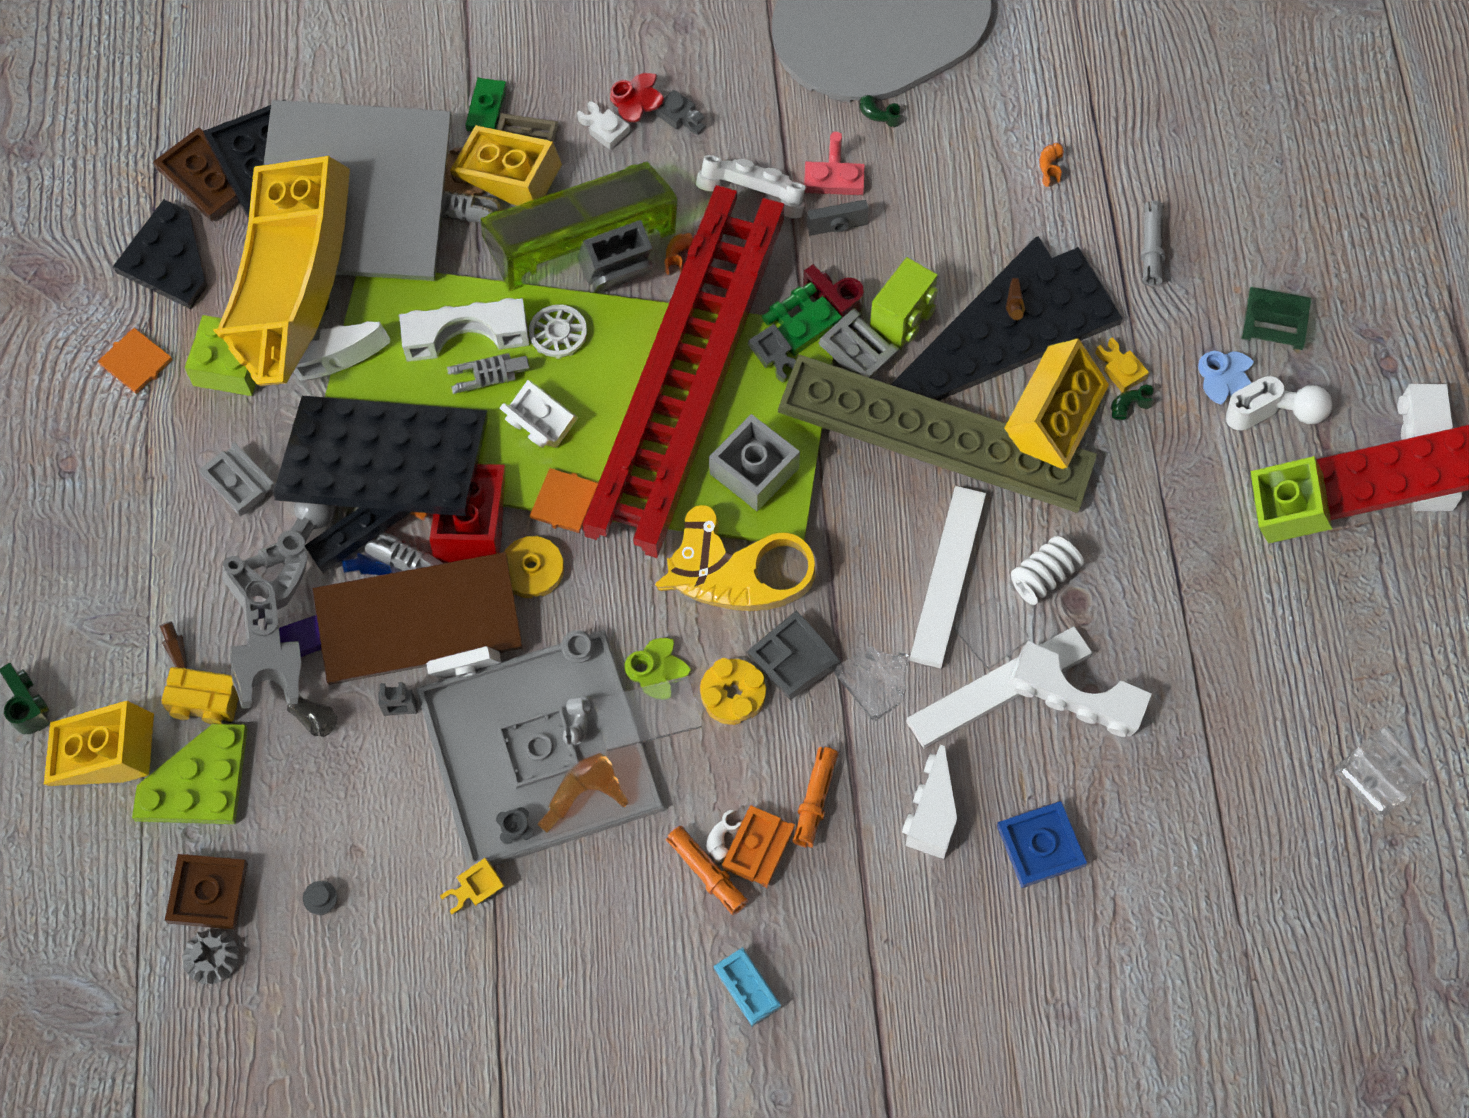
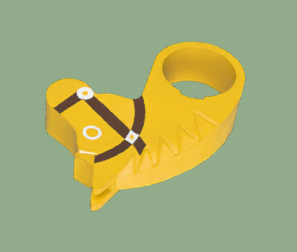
M699 505L693 507L687 513L682 544L672 557L667 558L668 573L655 584L659 591L678 590L684 595L708 605L739 611H761L785 606L804 596L813 585L816 567L813 553L808 544L800 537L790 533L771 534L735 553H727L722 540L717 535L719 523L715 512L709 506ZM779 546H789L799 550L808 562V570L804 579L795 587L786 590L773 589L765 583L761 584L759 578H756L762 557L769 550Z

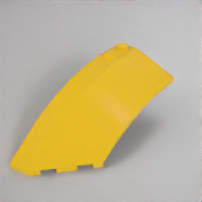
M330 156L254 167L248 228L242 259L226 310L218 328L213 330L218 337L227 343L230 352L241 365L247 368L251 373V378L259 386L287 384L316 334L330 296L341 253L350 169Z

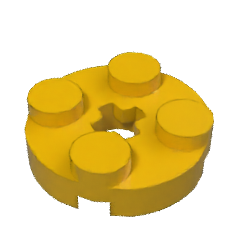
M718 659L705 672L700 684V696L707 713L714 720L728 725L740 724L741 721L755 717L761 711L766 698V687L762 672L751 663L741 659ZM737 685L738 690L742 691V694H735L733 699L728 698V692L724 689L727 686Z

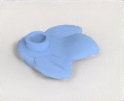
M1210 351L1204 354L1199 360L1198 370L1204 377L1203 389L1207 396L1215 403L1223 404L1228 395L1232 396L1236 391L1251 384L1244 372L1252 366L1254 361L1247 355L1235 351L1227 354L1219 351ZM1209 365L1216 366L1218 370L1211 369Z

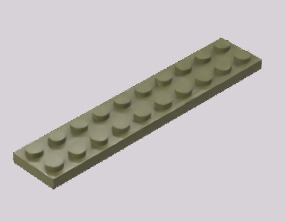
M799 354L778 407V413L1078 513L1097 456L1096 453L1077 447L1068 467L1061 469L1021 452L1004 429L1006 423Z

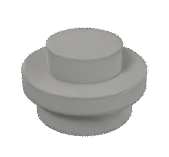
M573 630L567 633L561 643L562 654L573 663L585 662L591 657L594 650L593 639L582 630Z

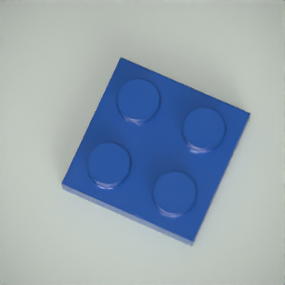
M1061 801L997 823V829L1021 888L1084 868L1087 864Z

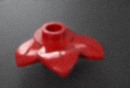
M642 73L636 75L631 81L620 80L613 84L610 90V100L615 107H618L619 115L624 120L638 122L642 117L643 111L650 112L662 105L664 102L662 94L652 88L657 79L656 74Z

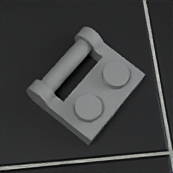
M854 308L822 336L818 344L847 371L871 378L886 363L890 362L900 349L893 343L890 345L860 318L862 314ZM850 327H853L857 332H859L881 354L879 355L877 352H875L864 340H862L852 329H850Z

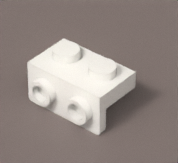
M527 380L510 405L503 403L500 407L507 414L505 420L519 430L522 427L530 432L528 438L542 448L545 445L557 448L578 419L576 415L529 380Z

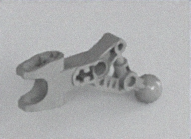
M295 502L294 512L297 520L291 530L280 534L277 543L258 550V555L242 561L237 556H229L223 562L222 580L244 610L247 645L230 646L232 682L237 691L241 709L251 708L252 688L257 683L265 680L275 681L282 686L288 705L298 704V682L301 668L298 641L280 643L277 610L286 606L297 591L307 563V551L304 548L305 542L313 529L325 527L333 519L335 513L334 505ZM279 563L285 565L277 578L271 582L264 580L253 571L261 566L267 569ZM255 596H261L266 600L263 602H256L252 600V598ZM264 618V631L260 630L258 619Z

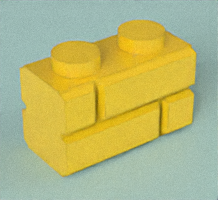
M178 667L170 668L161 704L171 717L179 720H189L190 716L202 717L201 720L209 724H221L222 721L232 722L234 720L239 697L232 682V675Z

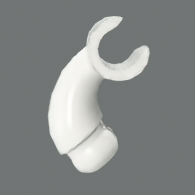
M734 810L726 811L723 814L722 821L713 827L708 836L706 849L708 855H711L716 863L723 862L729 851L725 847V833H737L742 823L740 821L735 826L727 824V820L735 815Z

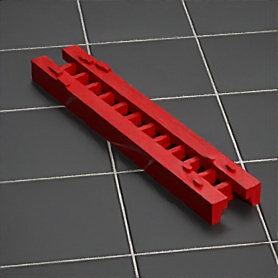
M715 185L584 518L583 529L585 537L594 540L600 538V535L607 537L612 521L637 527L633 537L634 545L642 547L645 555L658 558L783 225L784 203L763 198L755 220L752 223L730 217L737 201V190ZM723 234L747 240L745 246L740 247L722 242ZM714 258L737 264L735 272L711 266ZM704 283L728 289L725 298L702 292ZM697 308L718 314L716 322L712 323L692 317L694 309ZM685 333L707 339L706 348L703 349L682 343ZM675 359L698 365L696 374L693 375L672 369ZM665 385L689 391L686 401L662 395ZM654 413L677 419L676 427L673 428L652 422ZM644 439L668 446L665 455L642 449L641 446ZM633 467L656 472L655 482L631 476ZM623 493L647 500L644 510L620 503Z

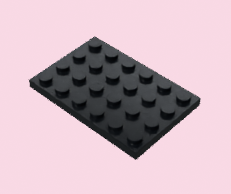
M301 396L273 492L275 501L466 516L488 420L487 410Z

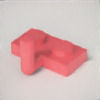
M835 131L830 135L829 162L805 161L804 185L806 188L804 193L863 195L864 164L841 163L842 134Z

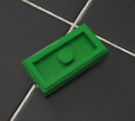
M477 77L465 124L466 131L472 132L475 125L497 129L507 89L506 81Z

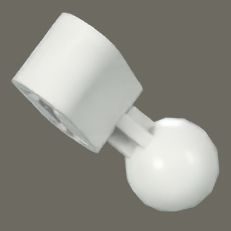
M1266 376L1236 391L1231 396L1226 412V422L1232 429L1243 431L1271 417L1279 408L1293 410V414L1301 422L1319 424L1332 411L1331 395L1324 388L1317 385H1307L1298 390L1297 393L1285 391L1283 383L1278 378Z

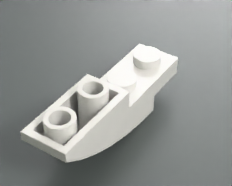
M368 321L358 325H337L333 328L320 329V340H312L294 373L302 381L344 370L377 353L390 343V337L380 322Z

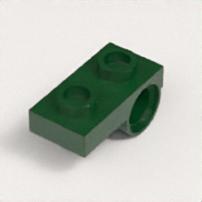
M11 663L1 667L0 673L14 694V697L9 699L4 706L5 718L22 734H32L49 726L50 721L45 713L50 711V709L39 694L33 696L29 688L34 686L25 670L22 669L18 672ZM30 710L25 718L18 720L22 712Z

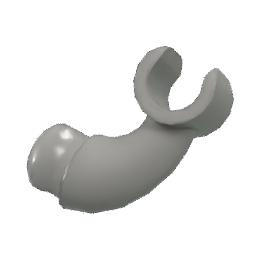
M589 697L572 698L566 703L568 713L575 715L573 724L563 732V740L568 745L580 744L586 737L588 728L587 715L592 711V700Z

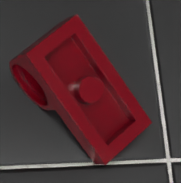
M814 264L804 270L803 287L809 282L816 287L817 292L812 295L815 300L823 296L842 318L854 308L859 313L861 312L864 287L859 280L849 277L841 279L833 285L829 275L824 271L820 272ZM850 296L853 299H845L844 297Z

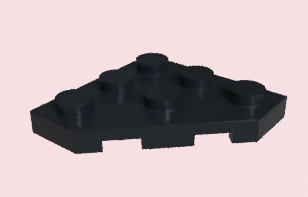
M163 199L113 265V268L117 274L189 309L193 307L207 288L190 213L188 210Z

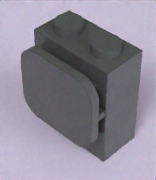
M641 220L584 240L577 256L588 285L593 283L594 293L603 292L649 274L653 268L652 261L648 260L652 246Z

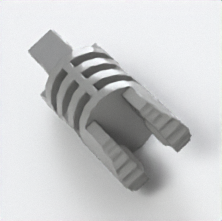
M444 191L441 217L449 218L450 216L451 219L458 218L462 221L466 219L470 222L492 223L495 218L494 212L498 211L500 203L497 199L491 197L468 196L464 193L460 195L456 192L452 194L449 191Z
M507 353L448 366L447 370L449 375H458L473 370L475 380L460 382L451 386L453 394L516 380L514 374L529 370V364L526 356L511 359L510 354Z
M385 532L379 534L374 540L369 541L364 547L369 555L389 566H394L397 570L406 571L444 564L428 552L421 551L420 548L413 547L412 544L405 543L404 540Z

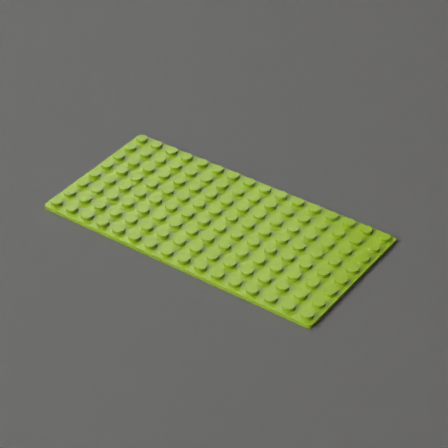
M436 273L435 281L356 276L343 326L358 325L368 321L380 322L390 337V343L367 359L349 368L330 374L325 397L487 410L488 420L478 464L505 465L503 507L532 511L549 468L568 474L576 473L577 477L599 483L669 303ZM506 298H523L529 346L499 350L495 343L487 336L467 332L449 339L441 348L438 358L407 362L402 347L399 314H407L414 310H437L445 306H468L475 302L491 303ZM551 305H566L576 309L583 316L587 327L586 341L572 356L567 355L556 359V357L537 352V349L531 343L529 336L531 320L543 308ZM695 308L692 317L715 323L718 314ZM558 311L548 313V315L555 319ZM564 312L562 319L566 320L570 313ZM749 313L668 530L684 532L687 513L695 506L704 505L709 506L715 512L719 523L717 533L719 537L757 542L771 534L790 533L805 541L822 427L778 413V407L792 369L790 367L782 369L787 376L786 381L782 383L776 377V367L772 364L765 368L748 345V341L771 325L775 324L777 328L781 326L777 320L768 326L762 320V315ZM575 317L572 324H580V322ZM541 318V319L538 321V322H540V323H542V324H544V325H547V323H548V322H547L545 319H543V318ZM535 327L534 335L540 333L541 330ZM574 331L571 333L581 335L582 331ZM685 333L682 343L705 349L708 340ZM547 338L538 341V343L541 345ZM820 339L799 353V355L832 365L833 357L818 344ZM569 341L570 346L572 347L576 342ZM564 343L558 345L559 351L567 349ZM554 345L548 348L549 350L555 351ZM507 353L510 354L511 359L526 356L528 359L529 370L515 373L516 380L453 394L451 386L460 382L473 381L475 377L473 370L458 375H449L448 366ZM791 353L787 354V357H791L797 360L798 354L796 356H793ZM675 359L672 369L695 375L699 366ZM527 380L535 383L578 417L557 448L548 445L542 448L528 438L530 432L523 427L519 430L505 420L507 414L500 409L503 403L507 405L512 403ZM665 385L662 395L686 401L689 391ZM654 413L651 420L652 422L673 428L676 427L678 422L677 419ZM751 414L800 451L799 469L758 512L710 475L709 456ZM644 439L641 448L665 455L668 446ZM635 466L631 472V476L655 482L657 477L656 472ZM623 493L620 503L644 510L647 500Z

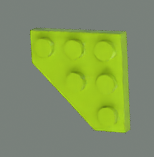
M211 724L146 777L136 787L132 814L134 821L236 824L247 727L236 724Z

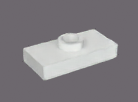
M486 646L431 660L426 664L429 675L440 679L453 675L462 678L475 675L476 669L500 664L501 659L500 653L497 650Z

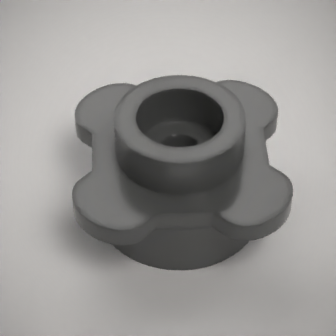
M519 807L517 810L502 811L496 816V822L500 825L502 832L500 834L501 842L511 844L513 840L521 838L528 840L532 837L533 829L528 825L529 812L526 808ZM517 823L518 827L513 829L511 825Z

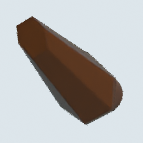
M1013 278L1010 283L1006 310L1014 320H1020L1026 310L1018 278Z
M172 621L159 625L165 639L162 641V644L175 667L187 669L182 634L177 635Z

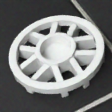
M551 305L545 307L533 317L529 326L530 341L537 349V352L556 357V359L567 355L572 356L586 341V322L583 316L570 306ZM558 311L555 319L548 315V313ZM564 312L570 313L566 320L562 319ZM575 317L580 324H572ZM541 318H543V319H545L548 323H547V325H544V324H542V323H540V322H538V321H539ZM535 327L541 330V332L536 335H534ZM582 331L581 335L572 334L571 332ZM547 338L541 345L538 343V341ZM569 341L576 343L571 347ZM564 343L567 349L559 351L558 345ZM554 345L555 351L549 350L548 348Z

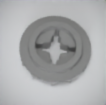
M210 928V930L204 932H197L191 941L186 942V949L182 955L184 970L198 983H219L229 977L236 968L239 951L235 940L225 931ZM205 945L212 951L218 950V953L214 955L216 967L207 960L201 962V959L205 956Z

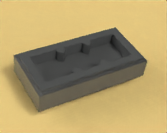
M860 200L809 210L807 212L809 236L828 232H842L848 228L867 225L869 211L867 201Z

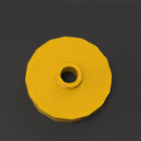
M526 536L515 540L505 549L504 552L507 554L513 593L523 598L545 596L559 586L564 575V561L559 548L550 540L539 536ZM529 562L537 563L534 568L526 567Z

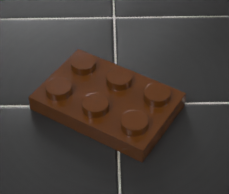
M199 127L153 161L155 168L211 222L239 202L208 145L203 130Z

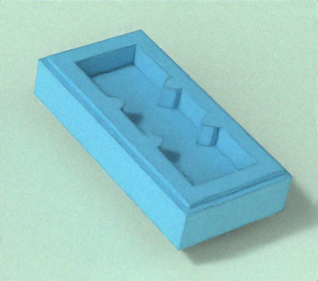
M743 947L713 966L715 972L752 1027L781 1008V1004Z

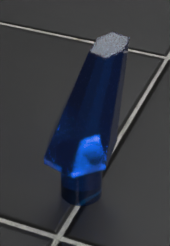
M357 553V558L342 561L344 573L360 571L361 575L378 576L393 573L391 566L361 553Z

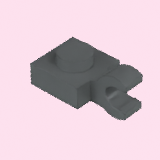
M674 89L664 98L662 105L655 110L656 116L676 130L682 124L696 135L705 129V125L701 123L704 115L696 110V106L692 101Z

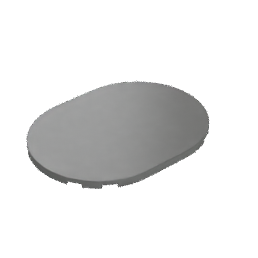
M778 0L772 17L773 45L784 69L799 84L810 91L815 90L828 95L829 99L843 102L860 100L864 95H872L875 101L885 100L923 83L968 57L977 48L979 41L987 30L991 12V0Z

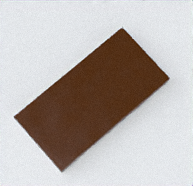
M506 552L312 588L326 681L329 685L427 667L426 663L428 661L486 646L497 650L499 653L523 649Z

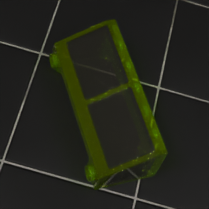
M646 161L640 164L629 165L623 170L500 212H491L487 216L480 218L481 232L510 292L523 287L521 279L527 272H530L531 275L537 274L538 264L578 251L584 240L641 220L648 234L654 233V229L658 230L662 238L675 234L678 198L667 182Z

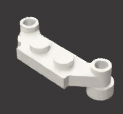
M714 155L704 156L702 170L698 172L696 180L698 188L705 191H713L715 185L720 186V181L726 180L779 197L781 203L785 204L784 216L789 218L802 217L805 205L803 197L806 188L802 183L792 182L790 176L782 174L778 169L762 168L754 165L752 161L747 159L722 161L721 158Z

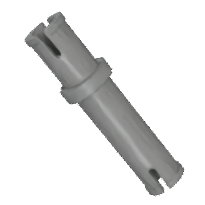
M1151 200L1152 209H1150L1149 201L1144 205V249L1141 251V260L1144 262L1142 281L1147 286H1155V278L1157 285H1160L1163 280L1162 262L1165 260V251L1162 249L1164 205L1158 200Z

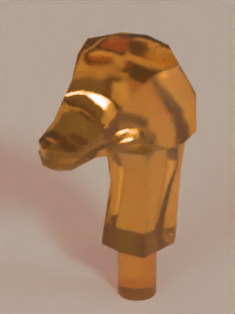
M598 753L584 758L573 766L563 778L549 802L548 807L550 810L537 825L548 833L560 818H565L577 797L588 790L601 791L614 799L620 806L626 807L629 801L620 787L614 765L608 757Z

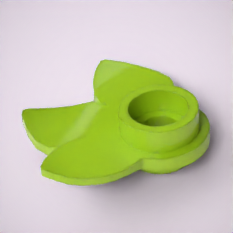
M653 639L649 641L643 651L633 652L625 661L627 676L632 681L640 683L643 693L650 698L661 701L670 700V685L681 682L690 673V667L684 661L671 655L674 647L673 639ZM639 664L647 666V669L643 672H639L635 668Z

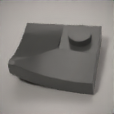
M797 610L747 651L748 657L790 701L810 685L842 666L841 661Z

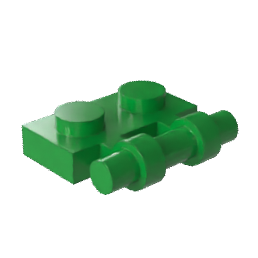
M811 282L804 287L798 286L792 290L791 296L781 303L779 301L775 302L769 307L770 310L762 315V320L768 326L776 320L781 326L777 329L791 346L792 350L790 353L793 356H796L819 340L842 319V316L823 296L814 303L809 299V297L817 292L816 287ZM799 306L802 311L791 317L788 312Z

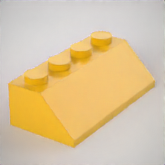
M1079 338L1048 346L1004 427L1021 452L1061 469L1068 467L1109 386V383Z

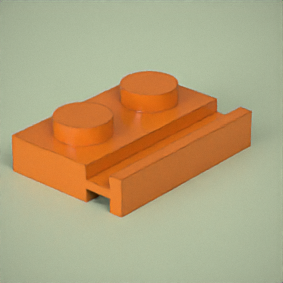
M750 805L723 861L722 869L749 881H755L768 888L795 829V824L787 823L775 815Z

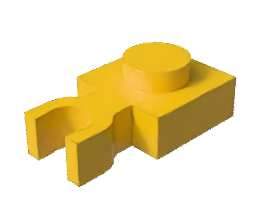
M1113 337L1108 342L1109 348L1112 349L1111 352L1105 351L1101 345L1097 346L1095 354L1102 361L1108 363L1105 366L1104 372L1122 393L1148 378V370L1131 350L1122 354L1119 350V344Z
M485 857L456 877L462 885L461 887L449 889L441 894L440 897L443 900L450 894H453L458 898L457 906L449 910L451 914H454L463 908L468 898L476 906L505 885L487 857Z

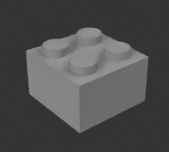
M751 414L709 456L710 475L758 512L799 469L800 451Z

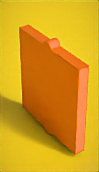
M133 328L119 342H114L113 347L98 360V363L137 394L152 379H157V374L173 359L136 328Z
M549 468L530 513V518L551 524L554 529L560 527L580 533L598 483L577 477L576 473L568 474Z

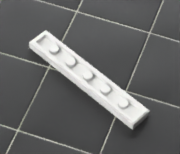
M959 486L954 488L909 661L940 669L942 667L986 493Z
M1074 626L1039 645L1059 654V664L1062 672L1091 657L1092 651ZM1018 657L909 716L906 722L923 749L1020 696L1014 690L1015 687L1008 685Z

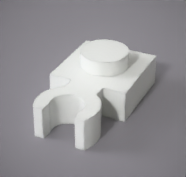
M589 101L587 103L588 110L592 114L585 115L583 112L578 111V121L584 126H589V134L611 150L630 133V125L609 109L603 114L600 113L598 105Z

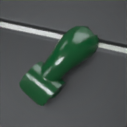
M864 95L860 98L859 108L866 118L877 122H886L890 127L900 125L902 117L898 115L900 113V106L897 103L888 105L886 111H882L877 107L875 98L872 95Z
M1142 385L1138 390H1129L1118 395L1110 407L1112 418L1118 421L1125 420L1128 417V409L1133 402H1137L1141 408H1150L1153 405L1154 399L1144 398L1143 395H1152L1153 387L1151 385Z

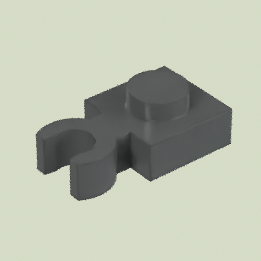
M775 324L751 338L748 341V345L765 368L772 364L776 367V377L783 383L786 381L787 376L782 369L790 367L793 370L796 360L787 357L792 348Z
M398 682V687H387L385 683L380 684L378 705L383 716L417 714L416 699L412 690L406 689L405 683Z

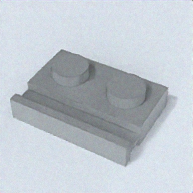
M235 442L231 444L230 449L226 452L222 451L198 470L201 476L240 517L265 498L267 492L273 491L275 488L274 482Z

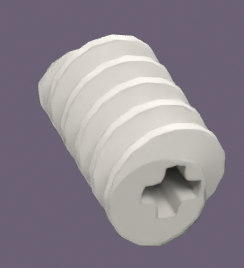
M1055 536L1048 541V544L1041 546L1039 552H1034L1030 559L1024 560L1020 567H1016L1011 572V579L1020 596L1029 604L1036 605L1038 603L1036 595L1044 598L1047 595L1046 588L1054 590L1056 588L1055 580L1063 582L1066 579L1064 572L1069 575L1075 572L1073 565L1081 567L1084 564V559L1076 547L1069 541Z

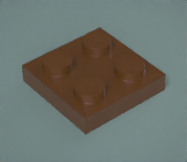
M178 854L165 921L168 924L236 930L248 867L247 861L244 859Z

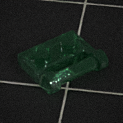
M1250 286L1240 339L1250 341L1251 338L1292 345V349L1303 350L1307 334L1311 298ZM1254 321L1296 328L1294 334L1254 326Z

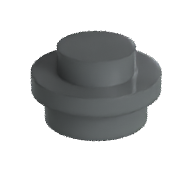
M326 881L311 883L303 893V904L314 915H325L331 912L337 904V891L332 884Z

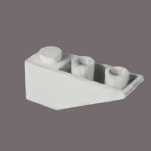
M939 745L936 755L929 754L924 772L929 774L926 785L919 783L913 800L914 803L918 804L915 815L908 814L902 833L907 834L905 846L944 859L956 825L957 814L945 746Z

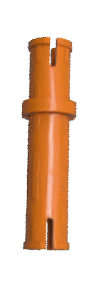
M829 747L818 748L803 804L799 805L798 814L800 816L792 842L801 847L807 848L808 846L812 848L814 846L819 822L824 819V803L839 755L836 750Z
M678 826L670 832L666 838L667 843L677 851L687 865L700 877L706 885V891L710 895L714 894L731 915L740 912L748 903V899L729 880L730 875L726 871H721L683 826Z

